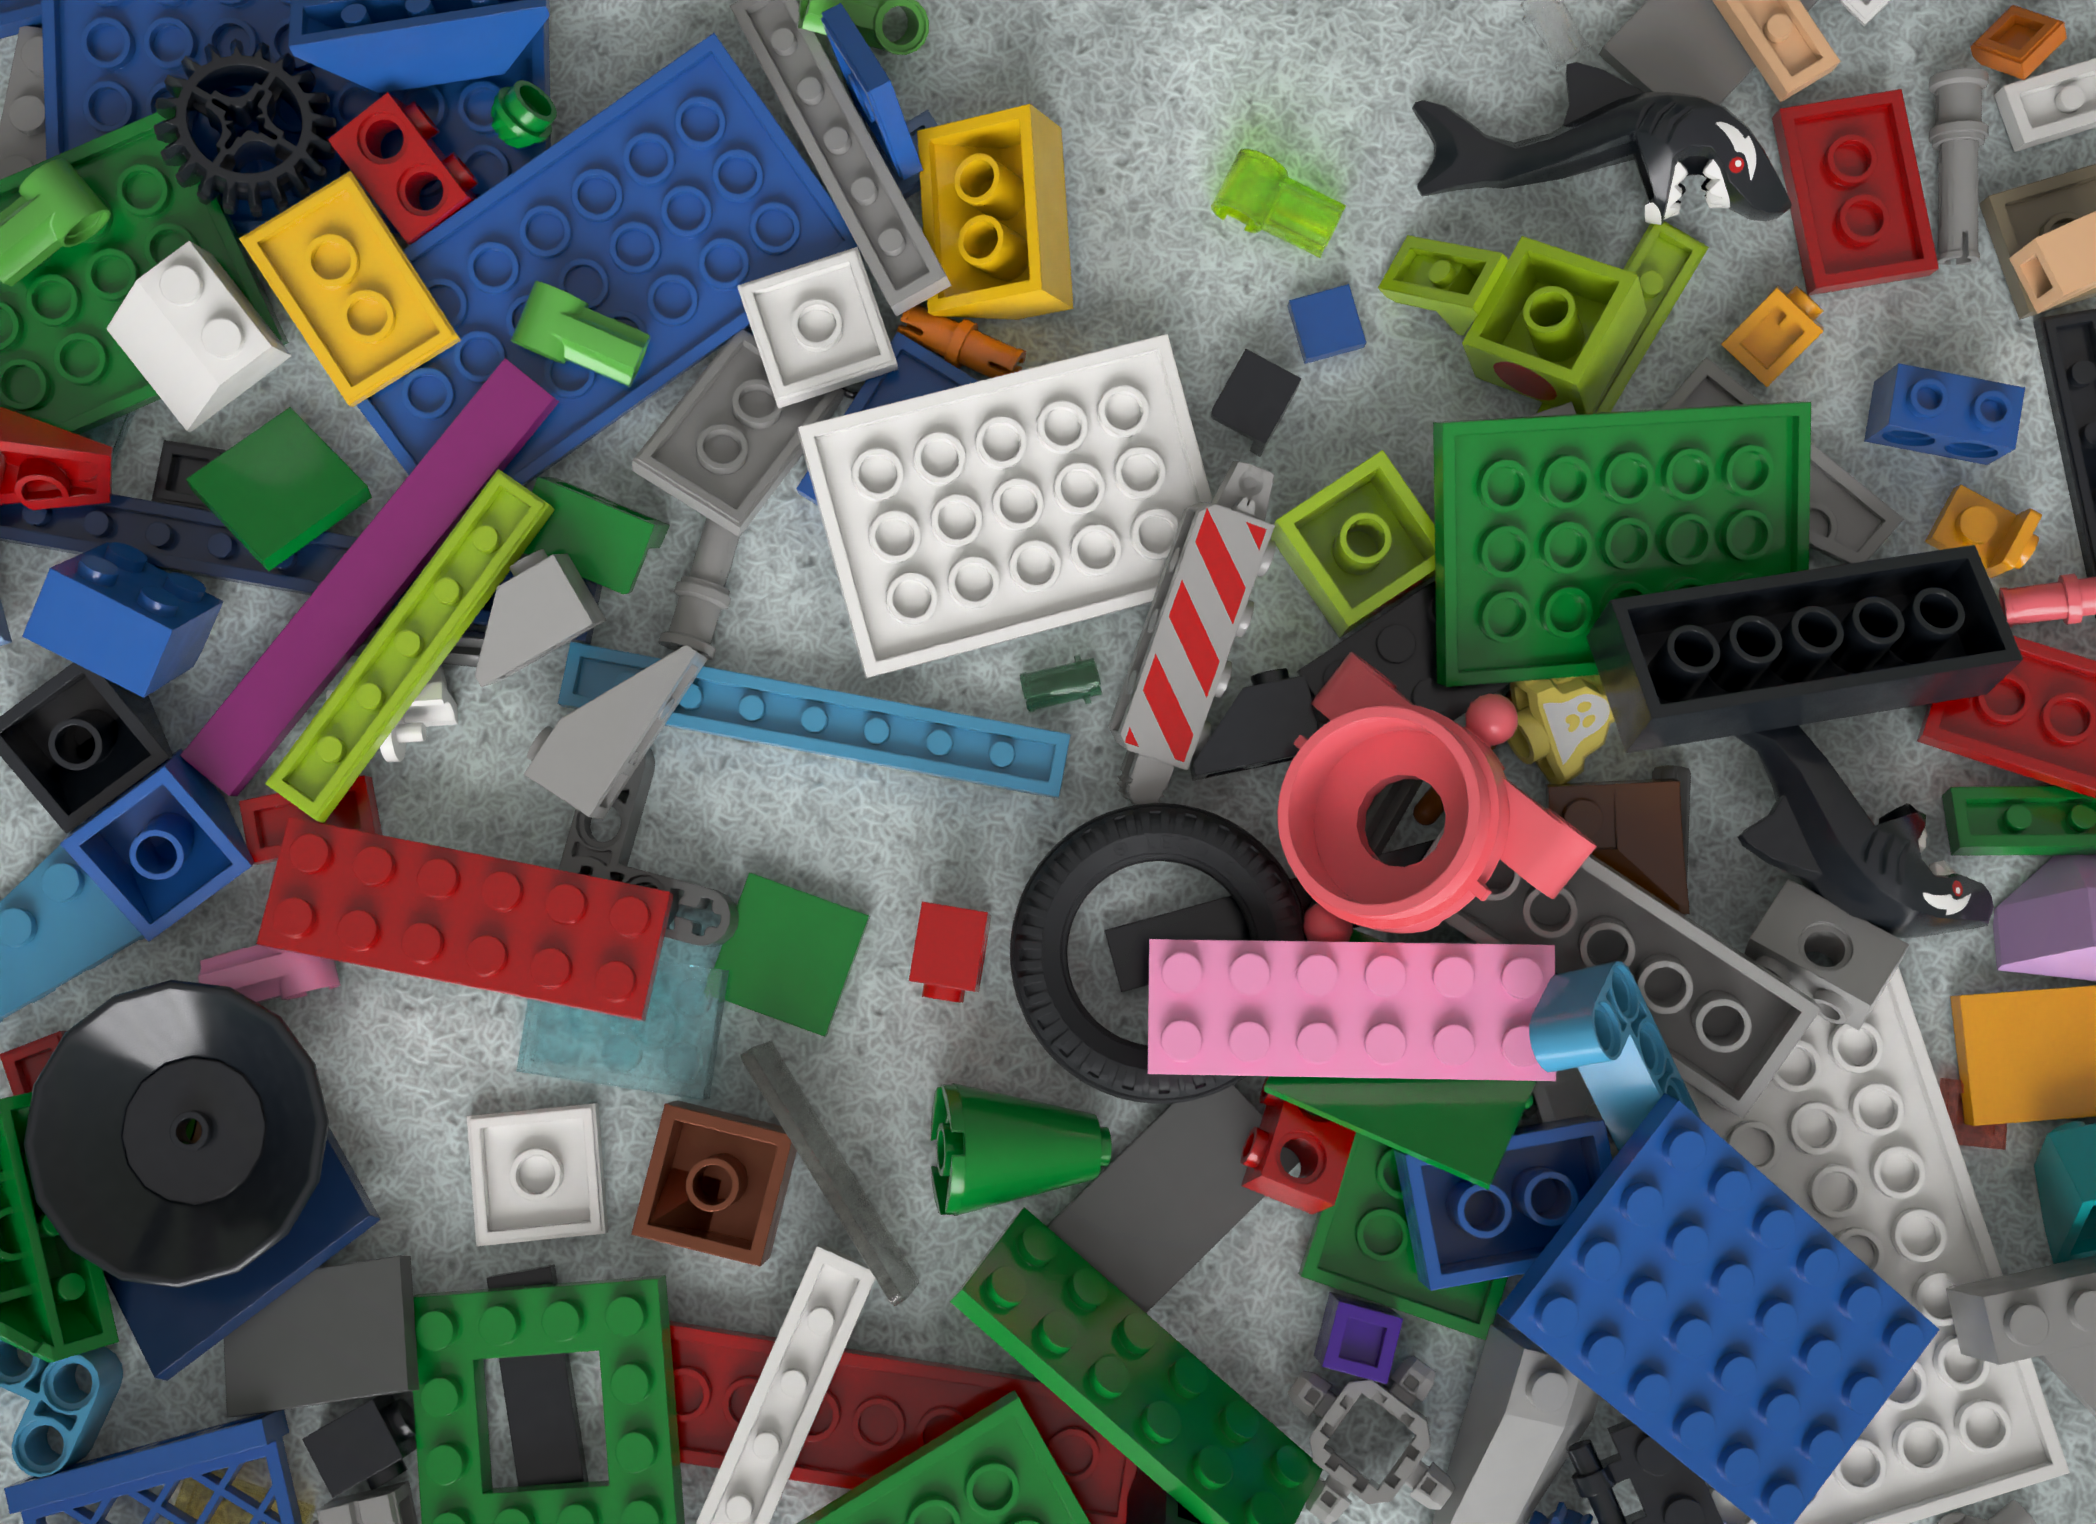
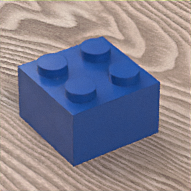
M106 542L49 569L22 637L145 698L194 667L224 601L205 592L206 587L199 580L182 573H168L146 562L147 556L140 550L123 543Z

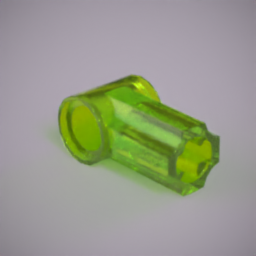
M1241 149L1237 153L1211 204L1212 211L1220 219L1225 220L1228 215L1246 224L1244 230L1249 233H1258L1261 230L1266 231L1321 258L1346 205L1289 178L1287 170L1278 161L1252 149Z

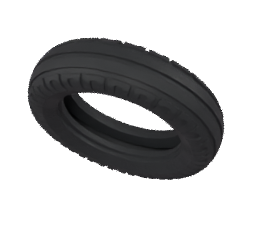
M1150 803L1116 809L1093 818L1070 832L1048 852L1028 880L1015 912L1010 940V967L1016 997L1027 1024L1042 1047L1060 1066L1085 1084L1114 1097L1141 1103L1169 1104L1192 1101L1213 1095L1236 1084L1247 1076L1148 1074V1045L1131 1042L1115 1035L1091 1016L1074 989L1069 973L1067 956L1068 940L1073 920L1089 893L1110 875L1135 864L1153 861L1180 863L1204 872L1230 893L1244 915L1251 941L1308 940L1303 928L1305 913L1297 891L1281 864L1259 840L1237 824L1212 812L1186 805Z

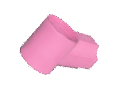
M261 945L242 948L201 960V969L198 975L199 983L231 987L257 1003L279 997L282 1000L307 996L306 992L325 987L333 989L341 986L335 960Z

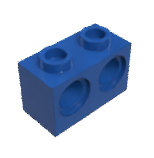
M1898 363L1874 381L1864 442L1989 465L2016 449L2025 387Z

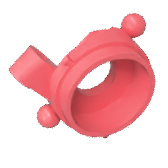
M1352 651L1347 655L1311 702L1317 710L1331 721L1317 730L1309 739L1300 734L1293 743L1299 748V751L1286 772L1278 801V831L1283 852L1300 884L1317 902L1304 915L1303 928L1308 941L1349 942L1353 933V924L1396 934L1428 931L1460 911L1475 896L1481 901H1485L1492 891L1485 884L1494 872L1499 859L1540 892L1551 899L1556 898L1597 845L1560 815L1549 808L1545 809L1506 778L1503 772L1505 768L1491 747L1502 744L1510 739L1518 726L1516 708L1508 698L1500 694L1479 696L1470 703L1465 714L1466 726L1463 727L1436 711L1414 705L1396 689L1397 686L1367 661ZM1403 779L1423 780L1429 783L1441 797L1446 814L1444 833L1436 849L1422 861L1405 867L1390 866L1380 861L1369 847L1365 832L1367 811L1374 797L1387 785Z

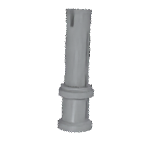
M1950 69L1936 73L1929 79V90L1935 94V127L1929 131V142L1934 150H1939L1938 264L1950 265L1951 259L1956 258V265H1970L1980 260V253L1978 252V148L1984 145L1985 139L1989 136V126L1982 122V89L1986 88L1989 84V74L1982 69Z
M706 518L689 576H682L681 580L676 583L674 593L679 596L669 631L661 633L658 643L673 651L688 645L708 660H712L716 649L711 643L721 610L728 609L731 602L730 591L725 588V584L740 537L709 518Z

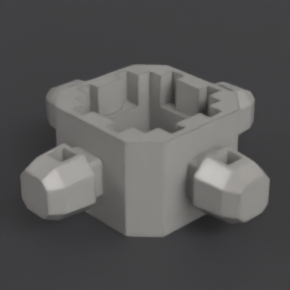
M1412 1356L1404 1360L1390 1376L1395 1381L1390 1389L1380 1382L1364 1378L1350 1380L1340 1395L1336 1396L1330 1391L1333 1384L1314 1372L1303 1371L1288 1391L1292 1403L1306 1416L1310 1417L1314 1413L1322 1419L1309 1439L1313 1462L1329 1475L1326 1480L1319 1477L1306 1502V1509L1323 1523L1330 1524L1343 1514L1352 1502L1347 1498L1350 1492H1353L1367 1504L1390 1502L1405 1483L1412 1489L1410 1493L1412 1498L1427 1508L1440 1510L1455 1490L1450 1476L1438 1465L1432 1462L1430 1466H1427L1421 1461L1431 1446V1437L1427 1417L1417 1411L1412 1405L1416 1399L1421 1402L1424 1401L1434 1384L1435 1371L1417 1357ZM1361 1394H1364L1370 1400H1374L1408 1426V1429L1415 1434L1406 1450L1380 1485L1373 1479L1369 1480L1326 1444Z

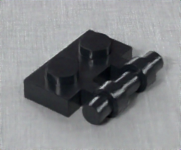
M1629 1419L1607 1428L1618 1452L1615 1455L1600 1460L1590 1439L1579 1441L1567 1448V1453L1576 1471L1571 1477L1579 1496L1581 1498H1588L1599 1524H1724L1705 1481ZM1630 1479L1643 1509L1624 1516L1612 1487L1616 1483Z

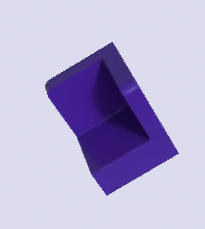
M1329 1292L1314 1356L1322 1367L1387 1384L1403 1318L1391 1308Z

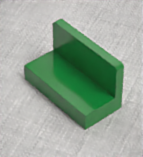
M538 476L532 492L550 504L555 510L523 553L530 555L544 549L548 557L553 554H568L582 578L618 593L630 594L634 589L648 550L661 547L670 525L561 479Z

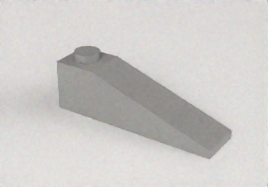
M1490 1325L1447 1470L1455 1490L1440 1510L1435 1511L1432 1524H1525L1569 1457L1567 1448L1580 1440L1593 1419L1599 1395L1520 1331Z

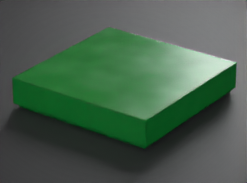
M291 407L186 479L192 492L268 572L372 498L368 486Z
M749 872L736 907L739 914L738 927L733 937L722 944L705 993L826 1037L871 916Z

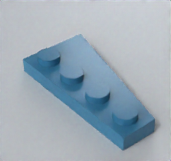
M61 845L0 901V1022L28 1004L35 1003L54 992L56 988L83 972L102 964L131 944L144 939V936Z

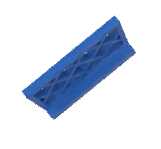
M285 1411L256 1414L83 1461L49 1476H29L4 1488L9 1514L21 1512L23 1524H47L46 1516L60 1512L68 1514L82 1524H112L105 1520L107 1514L119 1496L129 1495L150 1508L142 1524H155L160 1515L174 1524H208L223 1498H226L253 1515L249 1524H262V1522L266 1524H302L283 1436L289 1433ZM266 1457L272 1486L262 1503L232 1486V1483L245 1462ZM229 1467L222 1479L211 1473L212 1471ZM191 1477L214 1491L198 1520L168 1502L182 1479ZM164 1485L159 1496L148 1490L149 1488ZM275 1500L279 1514L271 1509ZM101 1502L95 1513L84 1507Z

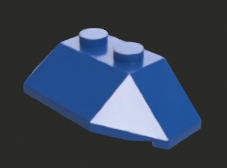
M291 0L288 46L293 56L377 93L502 75L507 72L550 17V0Z

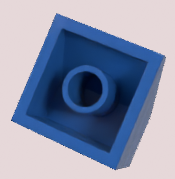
M181 748L156 769L75 827L60 843L148 942L254 864L253 858L224 797L208 778L180 756L183 752Z

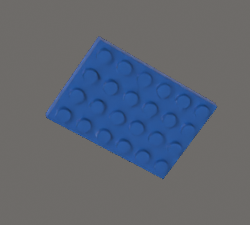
M1666 1093L1662 1095L1496 1311L1757 1524L1795 1523L1940 1330L1681 1101Z

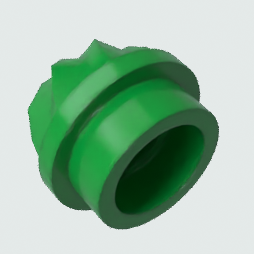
M519 80L512 87H503L495 95L491 108V116L493 118L491 126L498 134V138L507 145L517 149L524 148L534 143L544 142L552 132L551 123L556 119L557 111L552 100L543 90L528 81Z

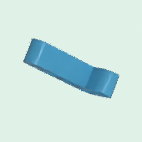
M1622 961L1555 974L1550 979L1531 1016L1529 1024V1037L1534 1056L1541 1068L1547 1072L1578 1068L1618 1151L1622 1149L1664 1093L1681 1101L1701 1119L1629 968Z
M0 1340V1387L30 1400L14 1434L11 1446L14 1461L26 1474L36 1477L49 1476L76 1464L88 1455L121 1387L123 1379L122 1363L114 1352L104 1346L51 1363L33 1355L30 1367H27L19 1359L17 1347ZM79 1364L88 1369L91 1374L92 1387L90 1393H85L76 1383L75 1372ZM50 1426L58 1430L63 1437L64 1447L62 1454L56 1453L48 1444L47 1433Z

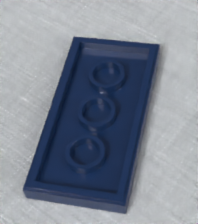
M328 1126L320 1182L290 1233L240 1272L184 1288L121 1281L105 1270L103 1273L154 1378L168 1381L379 1222L381 1218Z

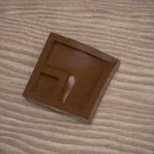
M1678 779L1545 784L1546 809L1549 808L1592 840L1597 845L1591 853L1593 856L1680 913L1690 914L1682 833L1680 781Z

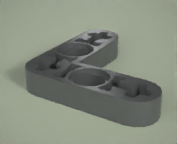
M649 748L622 790L629 793L627 802L617 798L612 805L619 813L621 819L617 835L606 842L597 841L592 835L590 828L592 817H588L576 809L558 870L589 875L591 868H593V877L620 882V875L624 874L625 877L622 880L624 883L639 886L649 883L656 885L659 890L669 891L674 896L664 937L702 947L720 946L733 937L738 927L739 914L736 904L728 895L714 889L628 867L655 770V758L652 750ZM683 890L685 893L679 901V891ZM710 900H713L712 911L721 915V920L718 927H707L702 936L700 935L702 924L677 917L676 914L679 910V904L697 909H706ZM674 920L675 928L672 930L669 926Z

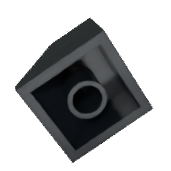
M74 662L0 716V756L66 834L173 756L149 696L143 698Z

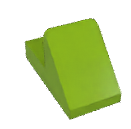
M1407 235L1378 289L1385 297L1396 303L1436 311L1458 335L1463 336L1478 316L1509 259L1501 252Z

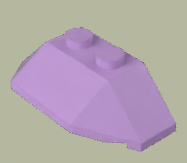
M2054 855L1994 909L1993 932L1997 970L2096 981V855Z

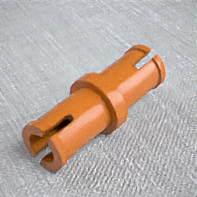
M920 304L907 310L901 316L900 321L907 323L906 327L899 325L897 332L925 349L945 357V361L958 369L965 366L989 378H994L1021 371L1023 368L1018 366L1017 363L1025 362L1026 350L1017 349L978 331V324L973 321L963 319L961 322H957L948 317L933 316L928 313V308Z

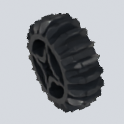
M236 38L230 44L232 56L220 57L218 49L208 43L204 48L207 64L201 66L195 59L185 56L181 63L189 79L186 80L176 75H167L164 81L165 86L173 97H162L156 100L155 107L157 113L167 119L154 125L157 140L169 143L161 151L162 159L167 166H181L175 176L182 188L191 187L200 182L197 197L205 205L211 203L221 193L223 194L224 212L230 215L235 214L238 210L239 200H247L251 215L259 218L263 215L261 200L271 198L275 208L279 212H283L289 208L285 192L291 190L302 200L310 196V187L303 177L323 182L327 177V170L319 160L335 158L336 150L328 139L325 138L337 132L336 119L323 114L330 108V98L325 92H312L316 85V77L310 70L302 71L293 76L296 66L295 58L289 52L281 56L273 64L271 63L269 45L261 42L256 47L254 57L245 56L242 42ZM234 86H253L247 94L240 97H228L219 93L221 90ZM280 97L292 107L302 124L301 137L297 146L285 140L284 131L272 123L276 115L275 104ZM197 112L206 116L210 127L221 134L216 144L218 155L213 162L199 151L192 140V127ZM257 120L259 134L247 130L242 137H236L235 124L246 128L252 121L256 122ZM253 160H265L276 165V167L264 172L239 173L248 162Z

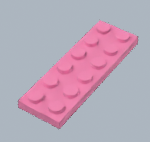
M1149 939L1148 1074L1556 1081V1072L1545 1071L1537 1062L1529 1037L1531 1016L1550 979L1555 975V945Z

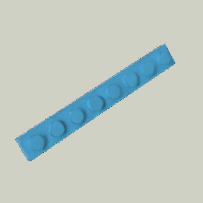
M570 642L558 704L562 707L578 709L661 660V658ZM705 666L702 667L664 725L1059 799L1071 737V734Z

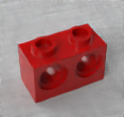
M387 92L330 137L328 141L406 243L411 245L477 199L471 189L478 184V181L457 154L453 152L446 157L432 139L439 133V130L417 102L413 101L407 106ZM401 129L404 138L401 150L397 155L384 159L381 154V142L384 136L392 130ZM440 180L443 186V197L440 203L433 209L423 210L419 201L422 188L431 181Z
M922 902L909 981L924 984L922 997L963 1003L965 990L979 992L991 922V915L988 912Z
M1266 1076L1259 1098L1260 1103L1266 1105L1259 1128L1254 1127L1250 1131L1241 1153L1240 1162L1247 1166L1241 1186L1313 1215L1335 1205L1356 1132L1319 1115H1311L1301 1107L1264 1092V1086L1269 1076ZM1282 1147L1292 1150L1299 1158L1301 1171L1298 1178L1291 1176L1284 1170L1280 1160Z

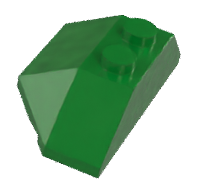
M32 1092L0 1099V1340L51 1363L117 1343L119 1338L103 1269L71 1251L36 1202L23 1144Z

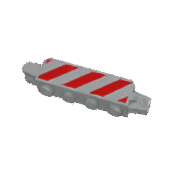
M1233 461L1212 502H1199L1184 510L1108 727L1115 742L1127 749L1120 769L1122 774L1118 776L1120 779L1117 783L1120 786L1118 791L1123 793V797L1125 799L1128 798L1133 805L1160 803V798L1164 797L1162 792L1167 789L1174 767L1188 770L1192 757L1197 758L1208 742L1211 723L1206 721L1213 698H1220L1228 686L1232 673V662L1227 659L1235 636L1242 637L1252 619L1254 602L1249 600L1256 577H1263L1273 560L1276 542L1270 538L1275 525L1265 522L1274 474L1252 464Z

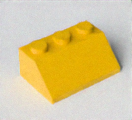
M1026 104L918 130V156L923 171L919 172L923 233L952 285L927 299L928 313L933 316L1019 320L1074 309L1062 128L1033 105Z

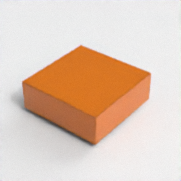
M2012 5L1971 45L1972 56L1983 66L2025 80L2067 39L2065 23Z

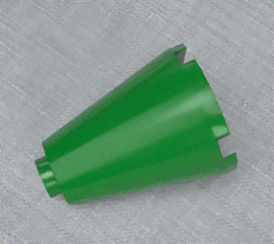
M956 1083L943 1084L941 1087H937L935 1091L931 1115V1141L937 1139L938 1167L931 1166L934 1200L940 1215L958 1216L1095 1180L1099 1176L1101 1166H1108L1110 1164L1112 1153L1110 1131L1108 1127H1100L1098 1118L1093 1113Z

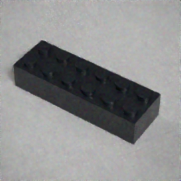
M1975 545L1611 599L1586 636L1626 753L1987 695L2023 660Z

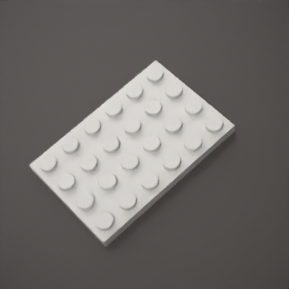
M1168 334L798 427V435L865 679L1152 602L1184 510L1199 502L1211 503L1213 500Z

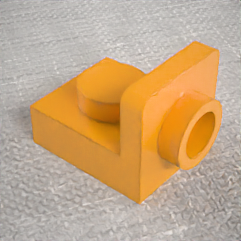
M1777 285L1768 297L1721 345L1761 383L1768 387L1824 331L1823 326L1815 320L1823 312V309L1797 285L1788 294Z
M1960 484L1953 488L1925 542L1939 550L1975 545L1988 577L1993 578L2013 568L2020 569L2029 560L2039 542V536L2033 534L2042 514L2029 508L2016 515Z

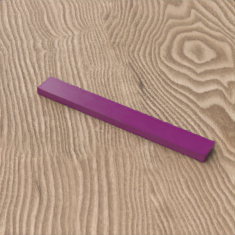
M505 358L180 756L228 796L237 797L432 559L498 469L503 472L559 401Z

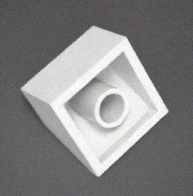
M191 241L185 243L136 280L106 328L188 432H192L291 357L288 350L210 252Z

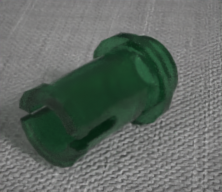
M1079 654L1074 656L1075 662L1031 673H1020L1024 699H1027L1026 706L1028 712L1033 713L1035 710L1084 699L1086 705L1092 704L1091 697L1103 694L1095 658L1082 660Z

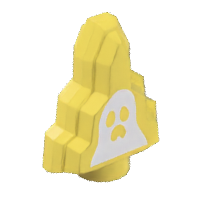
M1591 675L1511 682L1510 690L1512 702L1518 715V726L1514 735L1507 741L1514 754L1525 764L1536 762L1550 784L1567 783L1584 772L1585 758L1605 744L1609 726L1615 722L1600 676Z

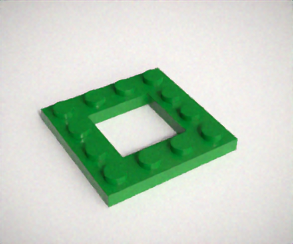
M666 1275L413 1295L419 1390L413 1391L422 1524H685ZM599 1351L609 1480L493 1488L484 1359Z

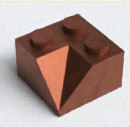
M679 1100L666 1103L631 1235L759 1267L762 1266L771 1256L802 1131Z

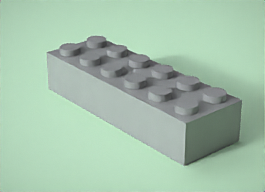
M1444 827L1422 860L1436 849L1444 833ZM1590 854L1555 899H1551L1540 892L1499 859L1494 872L1485 884L1492 891L1485 901H1481L1475 896L1460 911L1444 920L1478 944L1555 945V974L1622 961L1632 973L1681 1078L1741 1119L1745 1118L1821 1010L1811 997L1592 854Z

